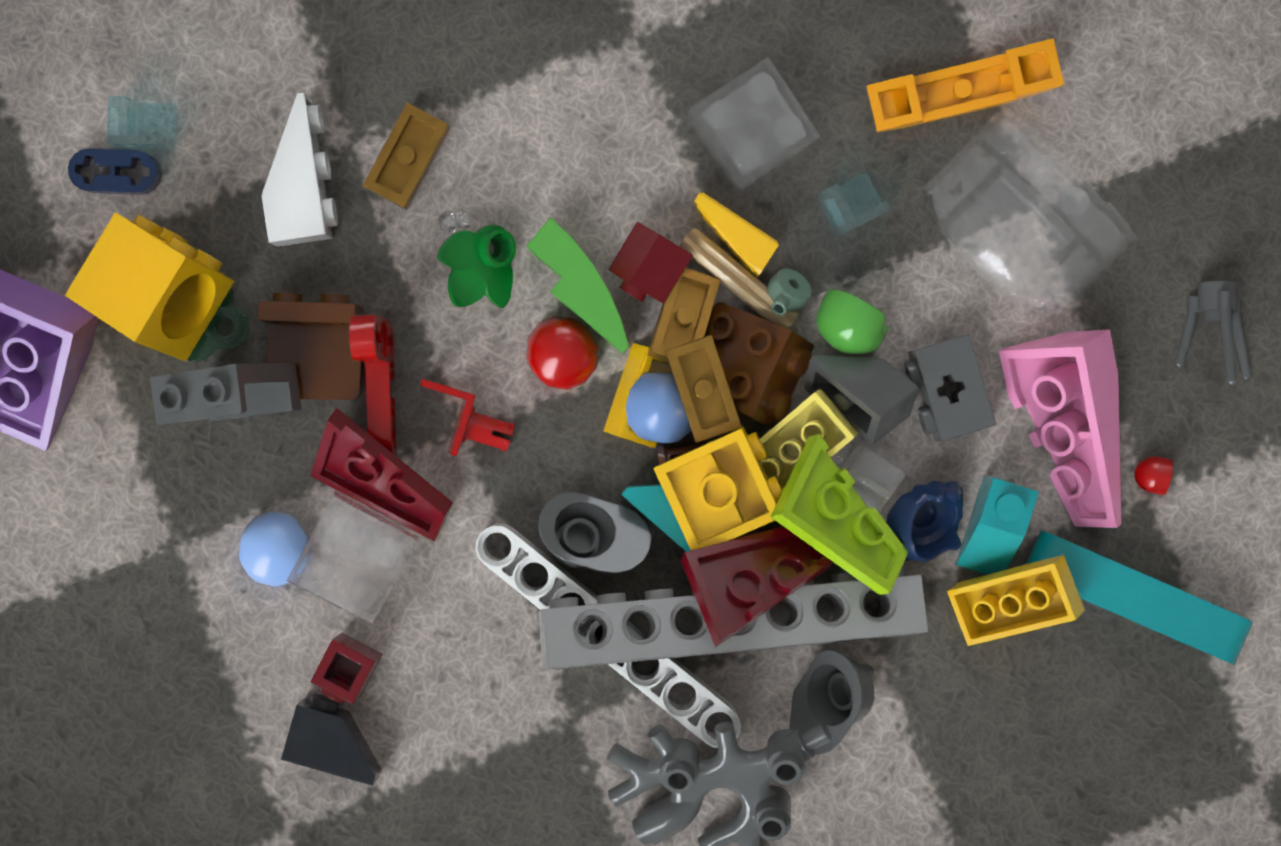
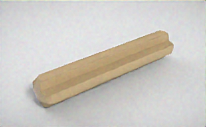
M693 228L683 238L679 247L691 253L693 261L711 276L720 279V283L759 316L787 329L795 322L798 317L797 311H786L784 315L775 314L771 309L773 300L768 294L767 286L700 230Z

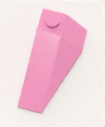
M1110 330L1065 332L999 350L1007 395L1014 409L1026 406L1037 428L1028 436L1034 448L1043 445L1050 453L1056 465V468L1050 474V479L1074 526L1119 527L1121 525L1119 383Z

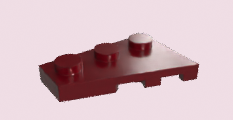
M784 526L687 551L681 559L715 648L828 569L833 562Z

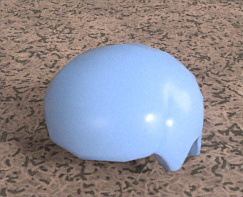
M270 511L255 516L241 534L239 547L241 565L254 581L279 587L294 582L309 565L312 550L310 538L299 524L297 518L289 514Z

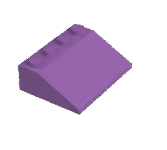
M0 270V431L47 451L91 351L98 317L71 299L3 270Z

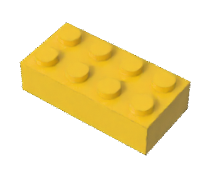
M1064 555L961 581L947 591L968 646L1074 621L1085 611Z

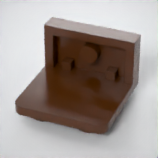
M273 293V301H258V320L268 323L267 363H296L300 399L353 401L361 395L362 362L352 359L349 342V324L352 315H364V307L357 304H349V295L321 294L320 303L302 302V294Z
M723 302L716 303L712 308L704 337L710 335L713 337L736 411L769 428H773L787 415L791 407V396L800 377L808 370L811 353L815 345L790 329Z

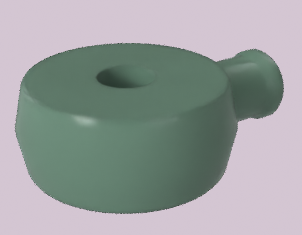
M780 269L772 275L767 286L768 294L773 300L771 309L777 315H784L786 311H798L808 303L811 297L810 284L803 275L793 269Z

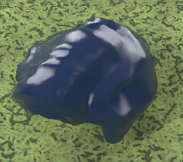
M933 480L927 484H918L910 492L899 497L889 511L886 523L908 551L905 561L928 562L948 550H958L962 546L957 531L959 522L963 517V488L955 481H949L944 484L941 481Z

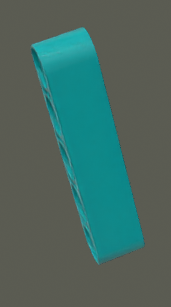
M1040 530L1026 564L1064 555L1081 599L1230 664H1236L1253 621L1065 539Z

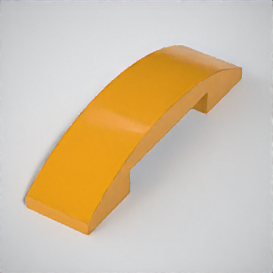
M1054 38L1009 49L1001 55L917 76L910 74L866 85L878 133L999 106L1062 87L1065 84Z

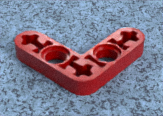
M352 315L349 324L351 356L353 360L365 362L367 433L396 455L395 398H391L390 380H395L393 325L391 320L379 315Z

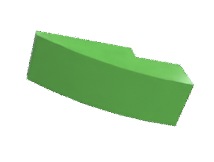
M550 217L526 247L561 277L550 291L551 294L619 352L624 354L629 349V344L621 317L608 288L593 263L574 239Z

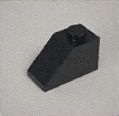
M313 694L311 700L304 698L300 701L294 711L281 760L373 786L379 778L381 767L350 711L338 708L340 703L325 695Z

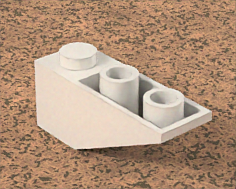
M297 93L261 195L268 243L277 247L332 239L331 227L338 226L335 201L333 198H326L324 180L331 179L330 161L326 151H319L317 134L324 133L325 131L323 114L320 105H313L312 100L305 93Z

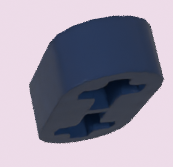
M83 149L73 155L68 165V175L72 183L79 189L90 193L149 194L157 188L162 177L161 166L157 160L149 154L138 150ZM90 159H94L96 165L110 168V175H95L93 183L89 184V178L81 175V167H88ZM141 160V165L149 169L150 173L149 177H141L140 185H136L135 179L131 177L120 176V169L136 168L137 161Z

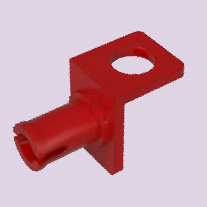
M421 378L420 386L463 399L447 450L450 455L457 457L461 442L464 443L466 439L501 449L504 452L507 451L510 440L493 435L492 432L497 431L512 436L515 425L513 422H506L476 413L475 407H473L476 397L474 394Z

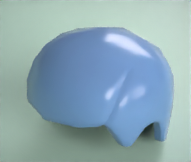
M648 372L640 376L629 391L625 407L628 425L638 437L644 440L659 443L680 441L691 432V428L673 373Z

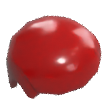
M553 316L539 322L528 336L526 359L533 374L541 382L545 383L548 387L569 390L584 384L596 370L599 348L596 340L582 322L570 317Z

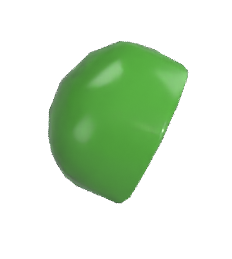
M829 289L816 316V323L821 336L834 349L850 355L868 354L876 351L881 346L888 332L887 325L883 328L885 315L880 310L852 294L836 289Z

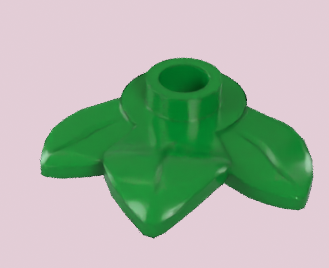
M485 225L475 233L461 230L449 236L439 248L437 259L452 269L448 278V292L455 307L472 305L485 295L499 308H504L509 302L513 285V270L510 263L516 254V243L513 236L499 225ZM490 242L494 246V252L492 255H490L489 252Z

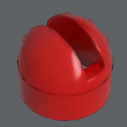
M1152 456L1139 462L1134 471L1135 481L1138 486L1149 493L1164 496L1171 482L1173 460Z

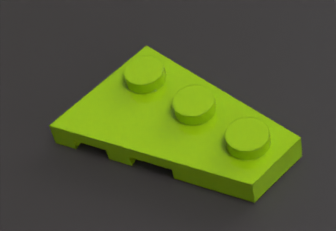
M816 434L808 437L770 517L877 594L891 593L908 551L876 508L867 507L852 487L855 483L854 479L845 468L839 469L826 452L829 446L821 435Z

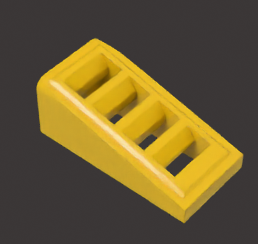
M699 192L693 204L698 214L752 275L758 277L778 248V241L710 196Z

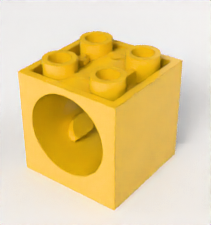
M115 212L65 296L132 341L186 362L235 281L219 271L223 265L221 261L200 249H195L188 244L189 241L165 227L162 228L140 214H137L134 221Z

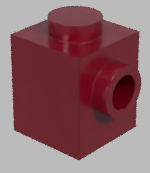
M637 221L608 270L623 279L619 288L632 297L644 302L647 295L664 304L693 255Z
M341 633L332 639L310 682L321 687L320 692L326 697L339 703H346L347 701L354 704L362 696L383 654Z

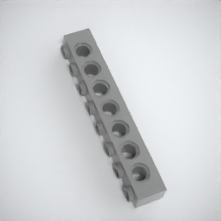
M901 568L891 593L882 595L877 594L849 573L831 575L832 583L814 584V579H812L781 601L789 610V620L785 626L775 624L770 617V610H768L716 648L693 590L692 596L674 597L673 589L650 590L644 592L645 600L626 601V593L604 594L597 596L598 604L582 606L578 605V597L549 600V609H542L538 612L543 670L927 633L928 625L922 576H906L905 568ZM867 592L876 595L880 601V612L876 617L867 614L863 607V599ZM821 596L829 598L835 606V615L830 622L823 620L817 613L816 606ZM680 609H687L696 617L697 626L691 635L682 634L675 626V615ZM632 613L642 614L649 621L650 631L644 640L633 638L627 630V620ZM583 618H594L601 624L603 634L597 644H588L580 638L578 626Z

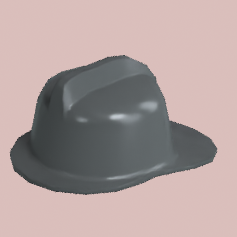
M569 492L559 494L549 500L539 516L538 529L542 542L559 562L569 568L580 570L588 568L603 573L619 574L637 567L644 561L650 551L651 534L647 523L636 512L618 504L596 499L585 494Z
M834 650L821 652L812 661L809 669L793 691L789 730L796 731L797 729H802L805 733L824 723L831 733L832 741L815 749V754L820 755L832 751L842 741L851 726L864 718L872 709L875 699L874 685L871 679L874 674L872 666L859 664L856 661L850 660L841 652Z

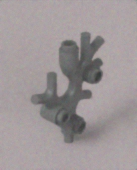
M722 722L714 728L718 742L717 754L711 759L699 760V750L692 741L684 738L673 739L666 728L659 724L653 727L647 735L659 751V756L656 759L648 760L638 756L618 743L612 746L607 755V760L626 770L631 777L609 789L608 796L612 804L618 807L660 784H663L667 790L672 792L670 796L638 811L637 817L632 821L633 830L640 842L644 845L649 843L656 845L681 832L694 820L708 792L717 788H727L739 796L741 810L732 820L698 837L699 845L724 846L728 843H738L741 846H761L760 836L768 841H776L785 836L791 828V797L784 788L769 785L771 779L782 785H791L801 779L806 770V761L815 756L814 750L832 741L829 729L822 723L805 733L802 729H797L796 731L789 729L779 730L769 737L767 747L757 751H746L738 746L733 724L731 722Z

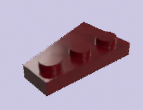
M338 408L334 410L327 420L310 476L422 536L435 541L446 521L453 502Z

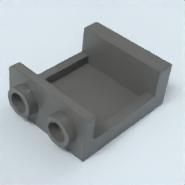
M296 363L230 364L150 377L155 420L158 425L203 419L216 422L302 410Z

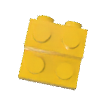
M744 426L653 468L690 550L732 540L775 521L770 516L783 489L776 476L767 479L760 461L767 459L765 449L757 433L754 432L747 435Z

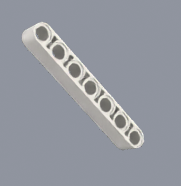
M497 523L486 528L477 538L475 550L481 562L540 610L549 609V600L558 599L569 592L580 595L584 599L585 605L598 604L595 593L513 527ZM502 533L509 538L511 551L507 557L496 558L488 552L486 543L490 534ZM532 562L539 563L546 568L548 581L545 585L532 587L524 581L523 569L527 564ZM583 618L578 626L580 638L588 644H597L599 641L596 638L595 631L601 624L594 618ZM627 620L629 634L635 639L644 640L647 635ZM675 658L658 659L659 665L656 671L649 675L637 673L632 667V662L608 664L711 747L718 748L716 734L710 732L705 727L708 717L713 713L723 712L729 715L734 726L736 739L738 738L741 723L736 709L730 702ZM686 682L695 689V695L689 703L676 704L668 695L671 687L676 683Z

